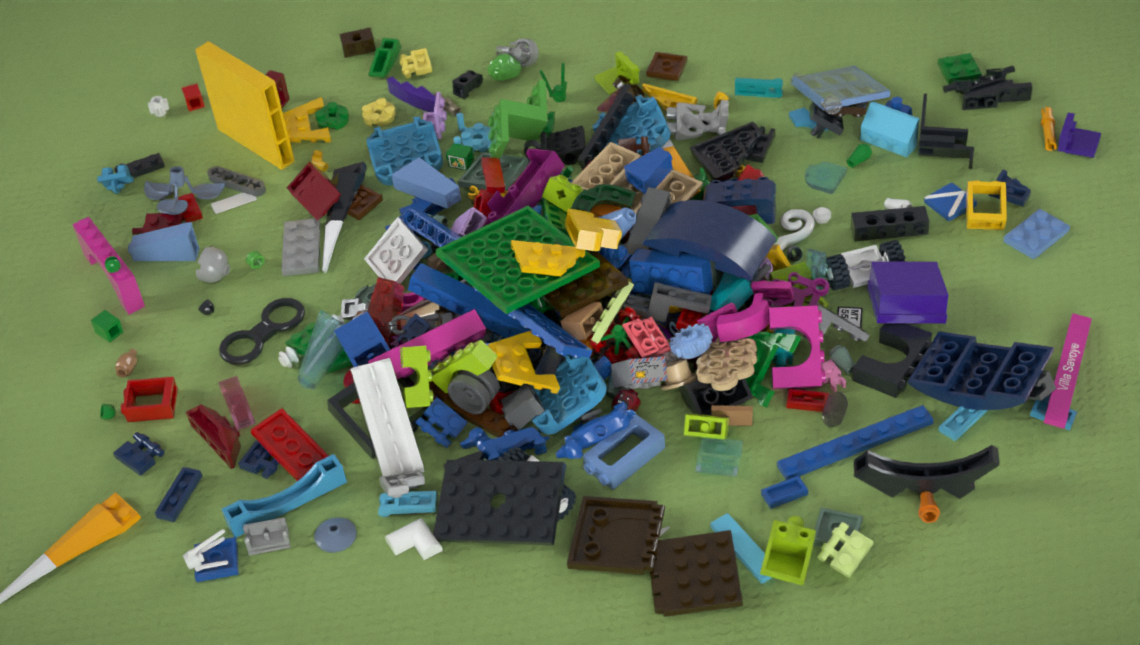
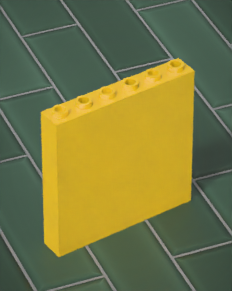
M209 41L195 49L218 130L281 170L295 162L275 81Z

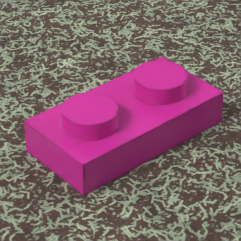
M784 280L778 282L752 281L753 295L763 293V298L793 299L794 291L791 282Z

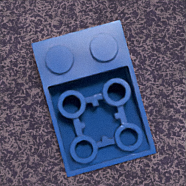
M368 311L334 330L354 367L369 364V360L390 351Z

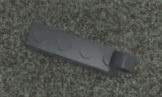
M648 187L646 194H643L641 208L636 212V223L630 229L628 242L623 245L628 249L629 254L633 255L637 249L654 250V248L643 245V241L672 203L670 192Z

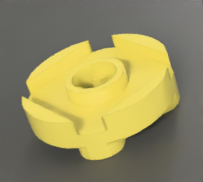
M379 98L377 101L362 107L363 121L368 126L374 124L378 125V127H383L394 121V116L396 115L395 107L384 98Z

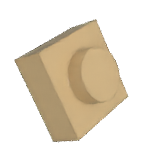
M436 253L427 259L428 266L439 272L448 267L445 262L436 256Z

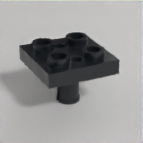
M814 102L811 103L809 106L810 120L817 123L811 134L820 139L827 128L841 135L844 131L843 117L835 116L830 113V110H823Z

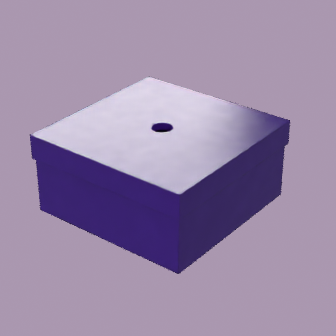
M871 262L870 279L868 280L867 289L877 323H946L949 294L937 262Z

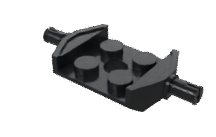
M1011 65L1005 68L987 69V74L978 76L977 80L954 79L952 84L943 86L944 93L950 91L967 93L979 86L1006 80V74L1015 72V67Z

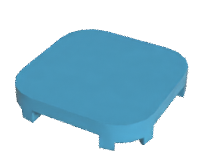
M642 95L636 96L637 102L629 106L605 147L610 142L618 145L617 139L632 137L636 138V144H641L642 136H648V143H650L649 152L665 145L670 138L671 132L656 99L653 96L651 98H643ZM604 112L599 115L600 119L593 124L594 132L605 117ZM637 150V154L642 156V150Z
M413 117L414 122L382 131L380 126L374 129L375 132L367 138V146L376 178L380 183L389 186L393 185L391 174L417 158H421L437 171L441 169L443 157L431 121L428 122L421 120L420 117Z
M570 354L564 356L566 360L558 366L555 372L560 386L558 393H551L550 389L540 391L533 388L539 396L545 411L539 416L536 415L532 422L543 434L550 435L564 429L596 406L604 397L607 389L606 383L590 358L582 356L581 358H576Z

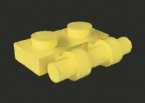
M426 48L410 51L411 55L409 56L405 54L400 55L399 62L405 78H411L412 72H416V76L432 73Z

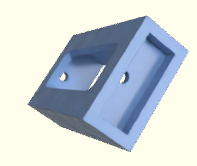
M636 414L633 415L634 418L630 421L627 428L600 441L583 455L584 470L589 475L595 476L602 485H607L612 490L617 488L665 448L664 434ZM632 434L643 440L611 466L601 460Z

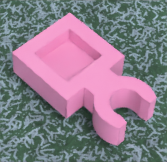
M831 359L821 363V370H825L826 381L822 383L824 385L830 383V388L833 392H837V384L846 388V380L841 377L842 372Z

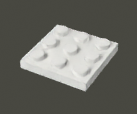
M397 217L364 259L387 288L394 292L428 249L404 221Z

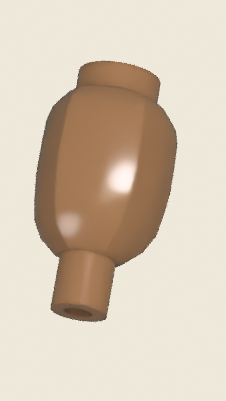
M130 349L129 353H124L118 358L115 370L119 377L129 376L133 372L137 363V351L135 349Z

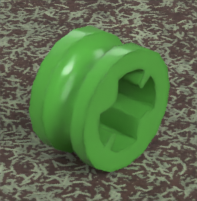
M252 251L246 257V263L253 269L260 268L265 261L258 251Z

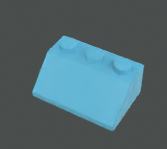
M872 101L861 125L860 140L908 157L917 147L919 118Z

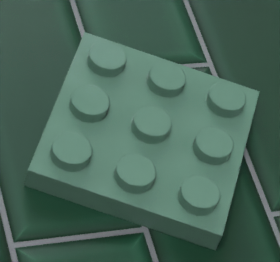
M485 152L480 154L458 180L459 187L470 189L471 186H476L479 190H486L481 161L482 157L491 158V154ZM502 155L500 157L505 191L509 189L529 164L527 157Z

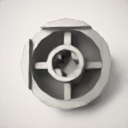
M210 246V248L206 247L198 260V264H201L200 270L196 269V277L198 280L208 283H215L223 279L230 271L227 255L219 248Z

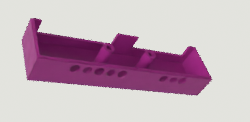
M528 149L526 155L531 162L516 182L509 187L504 198L497 191L487 203L492 212L488 215V219L483 227L526 206L531 208L536 206L542 197L549 178L558 176L565 167L555 151Z

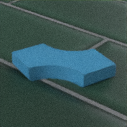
M806 108L789 112V118L795 127L814 129L817 124L810 120V113Z

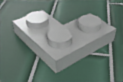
M420 471L379 477L381 487L392 498L402 497L403 494L409 493V489L418 488L419 485L425 484L424 476Z

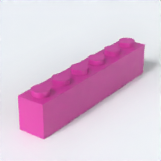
M474 309L369 360L368 363L390 358L396 379L406 378L412 375L415 370L409 367L401 368V347L426 346V349L430 350V362H427L429 367L431 362L443 360L450 353L457 352L459 349L463 350L469 343L483 340L484 336H486V328Z

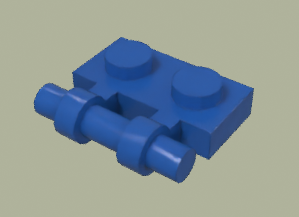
M436 398L424 412V415L429 420L426 422L420 417L416 421V424L421 427L420 430L430 434L435 438L437 444L440 445L441 443L446 448L452 443L446 436L449 434L455 439L468 423L439 398ZM434 423L443 430L441 433L432 426Z

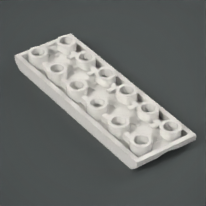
M390 358L350 368L382 476L414 471L424 473L423 463Z

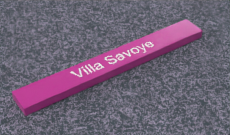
M1072 313L1054 380L1056 389L1051 392L1043 423L1065 428L1092 318Z

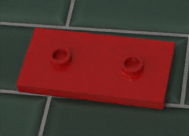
M283 408L250 430V433L296 481H299L310 471L316 462L329 457Z

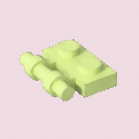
M842 522L838 528L835 527L832 531L831 538L820 548L821 552L817 557L824 562L830 556L833 558L830 567L850 578L873 545V541L856 530L850 536L846 535L845 532L849 526ZM841 541L844 545L838 552L834 547Z

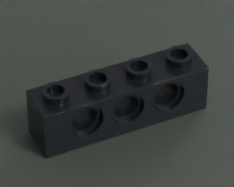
M925 206L851 213V230L854 242L928 235L929 217Z

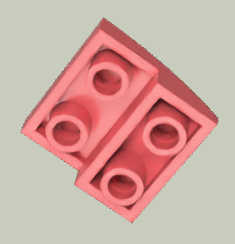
M652 317L641 321L638 318L623 324L622 327L642 358L657 357L671 351L668 341Z

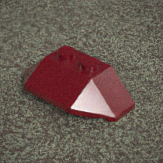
M203 404L188 410L186 415L190 426L231 470L235 468L241 448L239 441L240 433L236 427H231L225 416L221 417L217 411Z

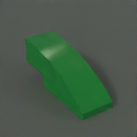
M383 38L380 48L377 47L369 76L385 78L388 75L401 49L398 39Z

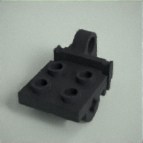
M583 125L551 133L548 138L545 131H543L540 135L541 143L536 140L525 142V157L528 158L526 155L528 147L534 146L536 147L535 149L555 151L566 165L575 164L578 161V155L582 154L586 147Z

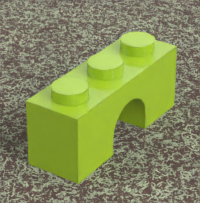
M426 346L401 347V368H412L418 376L414 386L402 388L405 408L430 406V402H433V391L429 390V382H432L431 370H428L427 362H430V350H427Z

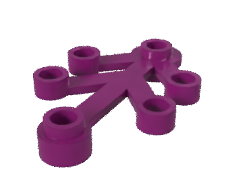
M792 272L788 276V282H791L792 285L799 283L808 288L801 290L792 286L794 291L793 299L764 300L768 301L769 307L772 303L778 307H783L795 302L793 307L802 306L805 297L812 295L808 306H816L820 297L825 296L829 292L830 286L823 278L810 280L799 276L796 272ZM791 277H796L797 280L793 281ZM779 279L772 280V282L781 281ZM821 286L823 290H818L816 287Z

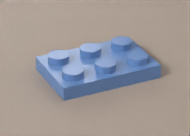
M1038 209L1005 235L1003 242L1034 260L1068 233L1070 225Z

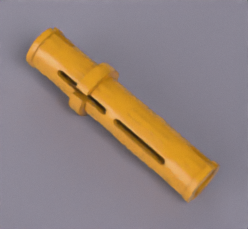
M1045 107V111L1044 108L1041 109V126L1044 130L1045 148L1048 151H1053V148L1054 150L1057 148L1054 129L1055 119L1053 118L1051 107Z

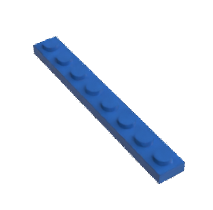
M921 405L777 461V467L785 480L798 475L801 476L932 425L934 418L924 405Z

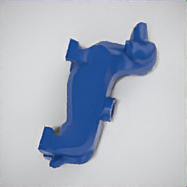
M623 401L614 406L615 410L610 414L593 419L584 425L581 423L573 427L574 432L571 433V436L565 437L566 444L556 452V457L558 459H580L583 456V449L627 428L630 421L634 418L635 411L627 410V405Z
M530 427L516 432L509 430L502 437L491 439L481 428H474L469 432L468 438L460 443V446L463 449L477 447L478 451H482L484 459L500 461V456L503 457L505 451L508 453V449H513L514 447H519L523 451L536 448V456L546 453L547 448L545 445L546 441L549 440V436L543 437L537 429Z

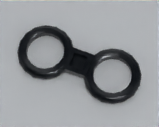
M280 298L270 302L262 311V321L251 330L233 332L221 341L219 346L220 357L232 365L247 364L255 360L262 353L264 343L273 337L276 331L284 332L291 330L303 321L305 316L304 306L300 301L293 298ZM290 306L297 310L296 316L285 323H275L269 319L270 314L279 307ZM239 339H250L256 343L254 349L243 356H232L227 352L229 345Z

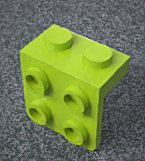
M621 51L615 53L616 67L594 77L595 81L609 95L620 92V90L612 85L619 75L629 78L630 83L633 85L635 83L639 84V67Z

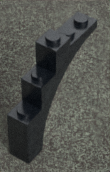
M990 445L967 457L947 462L911 463L897 461L880 456L869 450L853 460L855 478L892 498L908 488L919 495L926 491L934 494L938 490L943 489L961 499L975 489L976 480L1000 465L999 451L994 445Z

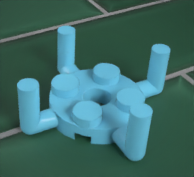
M458 113L456 115L458 129L462 133L461 139L458 136L454 137V143L461 144L462 141V145L473 148V153H475V150H480V152L488 151L491 140L488 139L490 128L482 123H476L473 127L467 128L465 127L463 114Z

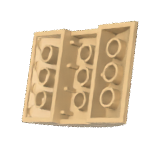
M610 142L571 183L580 185L583 188L582 190H589L600 184H610L634 191L636 195L631 209L636 214L637 210L641 208V200L644 193L627 181L624 166L640 158L641 155ZM672 169L656 189L670 192L672 203L690 200L703 185V182Z

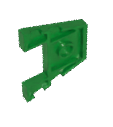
M759 331L754 335L746 337L753 339L756 343L757 362L753 365L754 373L750 377L745 378L751 394L758 399V403L761 406L767 408L775 391L762 385L761 382L778 347L794 354L801 339L798 335Z

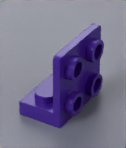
M1067 113L1060 134L1058 151L1094 158L1101 133L1076 128L1075 114Z

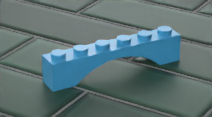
M333 454L316 462L310 471L299 481L282 492L261 499L239 500L221 509L227 526L234 537L245 534L243 525L273 520L347 483L343 466Z

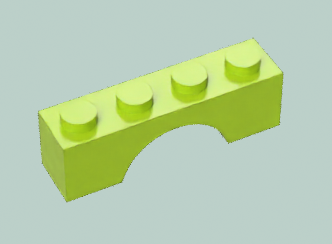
M482 340L474 344L471 342L464 350L459 349L453 356H447L443 362L438 361L432 368V381L441 390L448 393V385L460 370H466L478 376L489 370L498 355Z

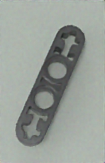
M219 166L211 167L207 171L209 180L212 183H225L227 188L256 197L262 196L266 192L265 184L262 180Z

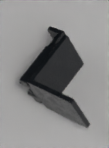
M924 93L918 155L969 159L968 169H972L974 147L967 146L968 129L925 126L927 94Z

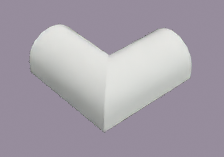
M422 518L385 536L386 542L395 556L414 546L423 560L443 551L441 545Z

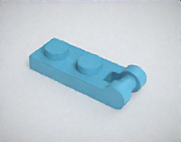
M437 491L409 492L399 498H392L383 493L379 499L381 505L379 506L378 514L381 517H388L390 514L436 512Z

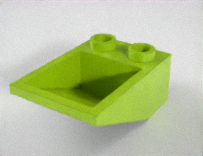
M791 516L787 523L774 520L760 574L804 585L816 530L805 528L804 521L799 516Z

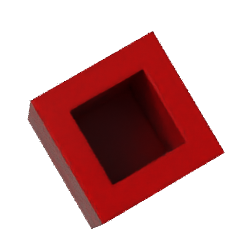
M197 83L181 87L189 111L205 107Z

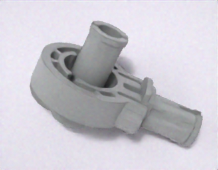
M518 39L516 42L510 43V45H516V47L498 46L496 49L502 50V52H496L497 55L509 54L512 57H516L514 59L520 62L521 67L532 66L539 56L538 47L531 39Z

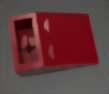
M310 161L287 186L289 192L318 221L321 217L325 216L327 210L342 195L327 175Z

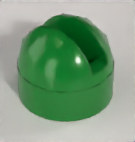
M114 256L108 257L105 260L106 270L110 273L117 272L121 268L120 261Z
M101 405V419L108 420L115 416L116 411L113 405Z

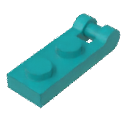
M735 78V95L771 98L783 96V89L781 88L783 87V80L780 78L774 80Z

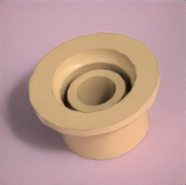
M682 358L666 363L668 380L660 387L662 390H669L683 386L696 380L697 373H691L687 359Z

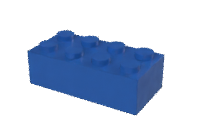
M637 249L629 260L632 284H634L633 293L652 295L655 282L707 295L713 289L710 260L688 253H681L678 257L663 251Z

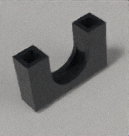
M884 323L880 328L879 343L901 351L906 355V358L897 363H883L861 355L853 367L852 381L897 398L899 393L904 392L909 378L927 349L932 345V333L907 323Z

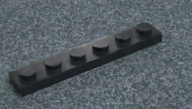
M624 84L580 155L578 162L582 170L589 161L592 162L604 149L629 106L634 101L635 94L631 85Z

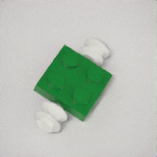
M333 314L331 321L329 319L325 320V326L313 322L308 324L301 332L292 335L291 339L285 342L287 346L286 352H279L280 357L278 359L284 367L291 368V362H299V354L309 357L337 337L334 330L345 324L342 317Z

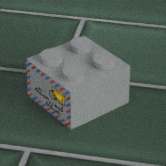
M665 356L629 359L611 364L614 388L621 387L625 390L635 388L647 389L661 386L660 382L668 380Z

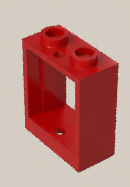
M174 377L128 380L127 386L123 390L124 403H121V413L125 415L127 422L173 419L178 394V387ZM163 394L162 404L135 406L137 396Z

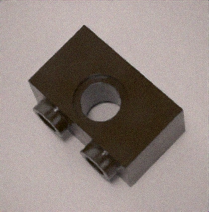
M371 27L339 34L345 58L376 51Z

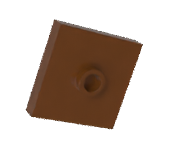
M655 52L646 71V77L679 81L688 57Z

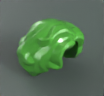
M500 54L490 62L487 70L489 76L494 81L508 80L519 76L521 64L509 54Z

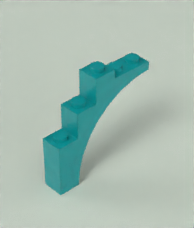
M724 272L719 286L712 295L708 315L729 303H733L736 310H738L754 293L750 288V280Z

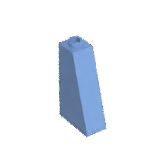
M417 158L391 174L396 190L447 209L461 200L459 186L421 158Z
M192 222L135 235L128 245V252L131 254L133 261H196L200 249Z

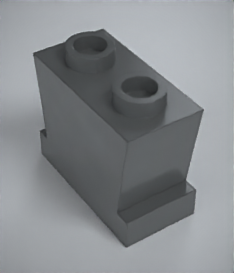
M524 383L521 388L501 399L503 404L501 409L505 414V419L511 426L515 425L518 430L536 415L539 416L545 411L539 396L529 384Z

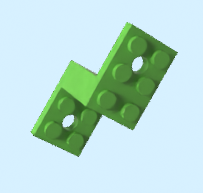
M538 81L537 85L532 89L531 96L527 98L526 104L500 99L498 105H495L493 115L488 120V126H490L488 139L491 140L489 154H491V158L500 159L509 142V137L527 141L538 140L548 122L546 81Z

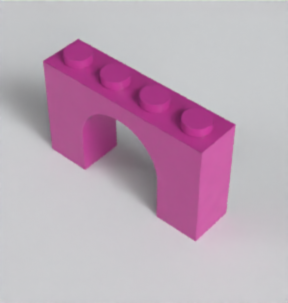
M818 306L769 308L770 330L793 329L800 331L807 337L811 347L810 356L803 364L794 367L772 368L773 389L819 388L822 386V382L826 381L825 370H821V362H824V350H820V343L823 342V331H819V323H822V311H818Z

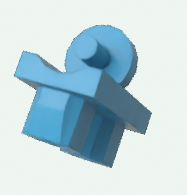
M119 165L115 174L112 168H102V174L97 177V181L102 182L108 191L112 190L114 194H119L121 188H125V184L134 182V177L130 175L129 167Z

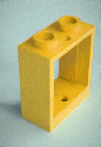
M968 181L966 189V229L1004 230L1007 221L1006 182ZM973 194H1000V214L973 213Z

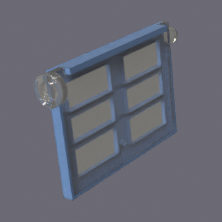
M856 66L804 76L798 72L791 78V84L829 114L838 113L842 106L890 97V90Z

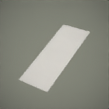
M240 193L211 203L215 214L255 201L257 198L246 193Z

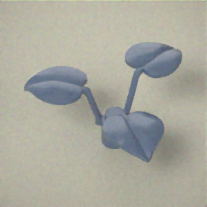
M175 166L170 168L169 184L146 181L144 192L146 197L152 200H161L174 192V200L165 199L160 201L157 209L164 214H180L188 207L186 200H178V188L184 186L185 181L191 192L197 194V197L201 199L217 197L224 189L225 183L200 184L192 187L188 176L184 175V168Z

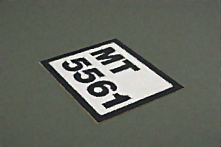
M838 306L837 314L862 328L863 308Z

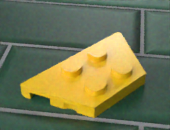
M511 240V249L515 252V258L519 262L521 271L525 273L562 276L567 272V269L576 264L577 258L585 256V250L577 249L576 247Z

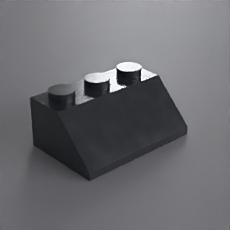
M698 378L678 387L686 406L693 414L712 416V405L737 406L753 398L745 379L738 380L736 386L724 391L714 390L711 383H702L698 381Z

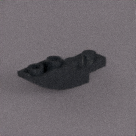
M1011 79L979 86L963 94L962 110L997 108L998 103L1031 100L1032 83L1014 84Z

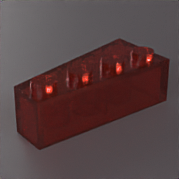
M378 277L367 311L391 350L390 343L394 342L392 336L397 335L390 332L389 322L394 317L400 315L402 311L404 287L396 281ZM400 320L396 322L398 330L401 328Z

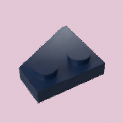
M1002 170L996 181L1006 182V202L1024 207L1031 195V190L1022 185L1016 178L1012 180L1007 176L1008 172ZM989 194L991 197L1000 199V194Z

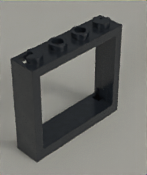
M409 377L397 379L404 388L415 385ZM353 382L327 400L328 411L370 458L373 459L376 457L372 440L343 409L359 398L355 383ZM429 406L422 407V409L409 417L413 433L420 427L416 424L420 417L426 422L429 420L424 415Z

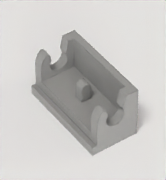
M285 517L243 525L246 536L244 540L249 556L291 548L290 532Z

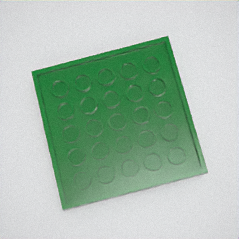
M529 206L436 249L437 257L505 314L600 267V261L585 250V256L577 258L576 264L567 269V272L562 276L522 272L519 262L515 258V252L511 249V240L575 247L571 238Z

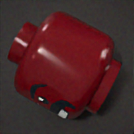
M633 389L619 390L611 402L613 410H615L614 406L624 401L627 405V410H633L635 413L641 405L638 393Z

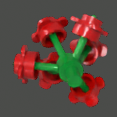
M631 307L618 311L621 323H611L598 344L591 340L595 332L590 335V344L597 352H600V348L606 346V340L613 339L615 341V346L605 351V356L609 358L611 364L629 359H640V353L622 327L625 323L640 319V316L636 315L635 310ZM622 341L629 349L625 352L626 356L624 355V349L619 346Z

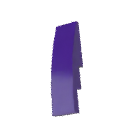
M393 77L387 79L389 93L413 107L427 112H434L436 96L423 86L415 88L408 81L401 84Z

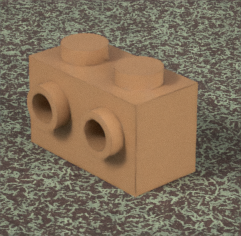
M593 302L567 315L561 321L562 328L576 339L585 340L593 333L592 329L596 322L602 321L600 320L603 313L601 302Z

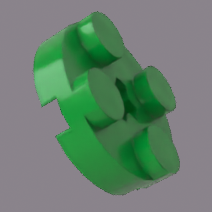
M330 102L327 106L315 112L317 125L321 129L335 128V130H339L349 122L348 109L342 105H337L336 102Z

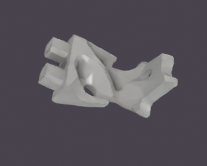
M721 100L718 107L711 113H703L706 106L689 103H677L676 107H667L666 119H675V122H667L671 134L675 135V140L696 138L702 136L703 132H714L720 135L726 133V124L729 116L728 100ZM697 110L699 113L694 115L691 111ZM689 128L696 129V131H689Z

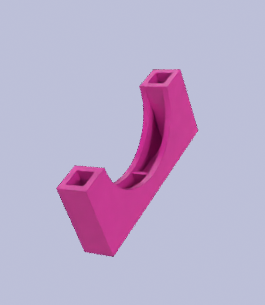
M87 217L72 224L84 256L91 265L99 263L128 315L145 307L133 273L93 221ZM114 256L120 261V270L114 273L106 270L105 260L108 257Z

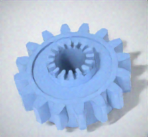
M697 323L693 327L689 325L687 329L682 328L680 333H675V337L670 339L669 345L674 356L677 355L678 358L691 359L700 356L708 350L713 336L708 326L704 324L699 326Z

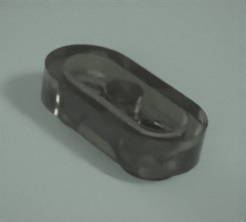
M837 391L830 394L823 409L822 420L830 428L842 423L847 410L848 401L842 392Z

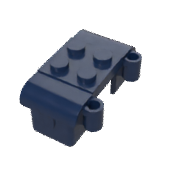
M763 176L754 180L744 179L741 181L727 180L725 182L714 180L704 188L702 201L715 202L729 207L756 205L757 214L766 224H774L776 220V184L769 180L768 177Z

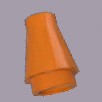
M928 491L923 492L920 495L918 515L926 523L935 522L940 515V510L933 498V494Z

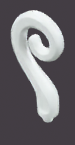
M801 209L785 212L781 217V226L789 231H799L779 237L774 245L779 244L783 251L785 248L804 240L814 229L815 222L813 216ZM793 218H798L803 220L805 222V225L801 230H799L802 226V221L797 220L794 223L789 222V220Z

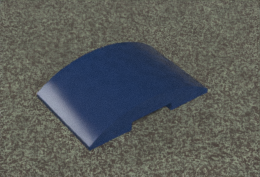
M687 200L670 204L643 241V245L678 257L683 251L716 262L715 269L751 281L776 242V237L757 220L737 209L710 201Z
M938 332L932 341V345L927 349L909 378L908 384L936 400L958 407L962 406L976 410H1001L1015 407L1026 402L1050 359L1054 347L1014 342L1012 347L977 343L976 336Z

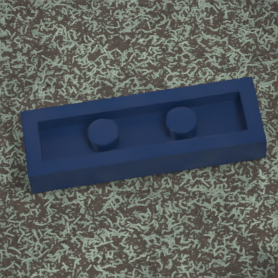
M187 467L181 469L155 511L156 518L175 523L203 476L200 470Z

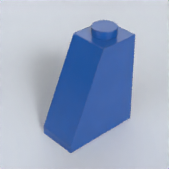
M658 147L624 166L627 181L645 194L648 187L656 189L673 169L671 154Z

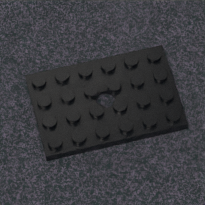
M447 460L433 535L439 542L554 546L566 464L564 462ZM497 494H504L506 497L505 503L501 504L499 508H493L491 504L493 497Z

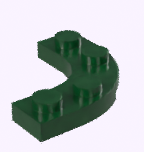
M610 184L596 185V187L589 190H583L575 198L571 209L591 212L594 207L601 204L631 209L636 192Z

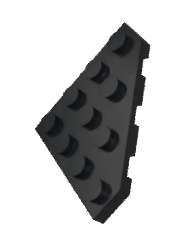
M750 122L690 147L691 154L713 180L725 182L735 176L761 136L760 128L754 122Z

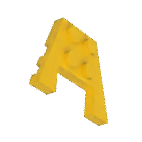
M322 97L283 113L290 142H301V140H310L311 142L325 140V143L331 142L329 128L311 131L308 115L314 114L324 107Z
M531 331L488 344V347L498 355L492 364L497 380L521 386L525 383L533 385V388L538 390L546 388L550 389L551 393H558L560 390L555 374H535L525 348H539L542 342L540 337L533 335Z

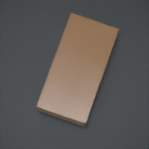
M712 405V416L729 417L730 426H753V406Z

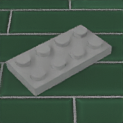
M316 219L284 222L283 276L319 272L320 219L319 221Z

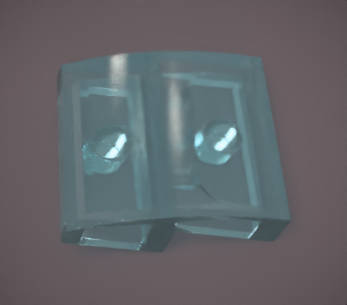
M702 437L695 472L737 477L743 441Z

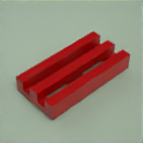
M789 389L786 408L827 413L829 393Z

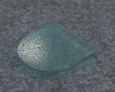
M821 162V164L815 166L810 165L805 172V181L813 189L833 194L847 173V168L828 162Z

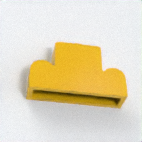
M568 208L565 228L577 249L599 251L600 247L618 249L622 230L616 221L596 218L593 213Z

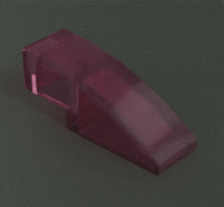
M234 376L218 382L236 429L240 430L256 424L238 377Z

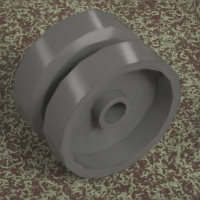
M460 370L448 385V393L453 402L461 409L469 413L480 414L497 395L500 385L490 370L478 376L472 372Z

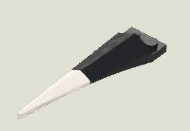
M363 161L333 171L331 182L342 195L327 210L322 271L324 273L327 272L334 246L347 212L365 179L367 165Z

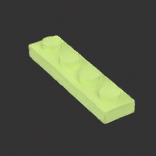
M629 282V285L616 291L614 296L617 298L612 297L607 306L609 310L605 309L600 317L602 321H597L592 329L595 332L591 339L597 344L600 342L630 294L634 284Z

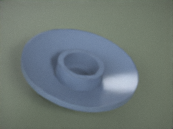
M336 517L328 519L316 529L315 542L321 550L326 552L343 551L355 541L357 534L355 525L346 518Z

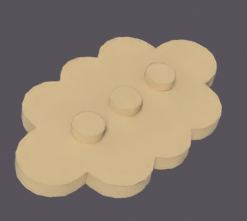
M718 337L716 342H712L708 350L701 354V357L696 361L698 381L711 383L714 390L724 391L736 386L738 380L750 377L755 371L753 365L757 362L755 341L749 338L720 342Z

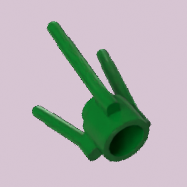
M565 63L561 64V85L554 86L553 90L545 74L540 70L543 81H546L549 97H553L555 102H564L567 98Z

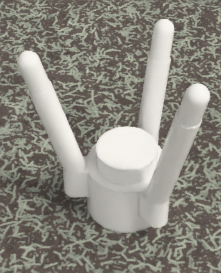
M224 529L183 554L189 570L195 568L196 572L202 569L228 564L227 560L207 564L201 563L205 561L202 553L225 540V537L217 539L225 533Z

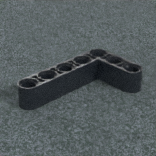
M552 309L544 313L545 316L562 327L561 321L565 317L561 318ZM543 341L532 362L533 369L536 375L555 374L563 355L558 354L555 351V347L549 346Z

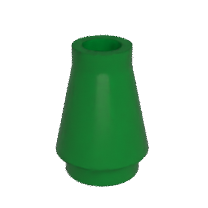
M865 143L859 144L846 160L847 164L854 168L858 164L870 159L873 153L872 149Z

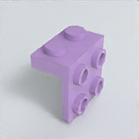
M441 92L436 94L434 112H424L423 120L432 122L437 139H442V133L445 132L444 121H447V112L443 110L445 99L444 97L441 98Z

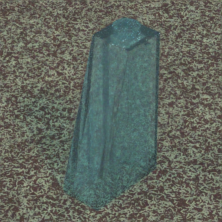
M320 310L297 379L302 387L310 388L313 391L344 349L334 332L335 329L344 324L323 310Z

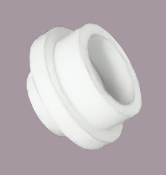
M824 207L815 209L813 211L815 222L819 224L827 223L831 218V211Z

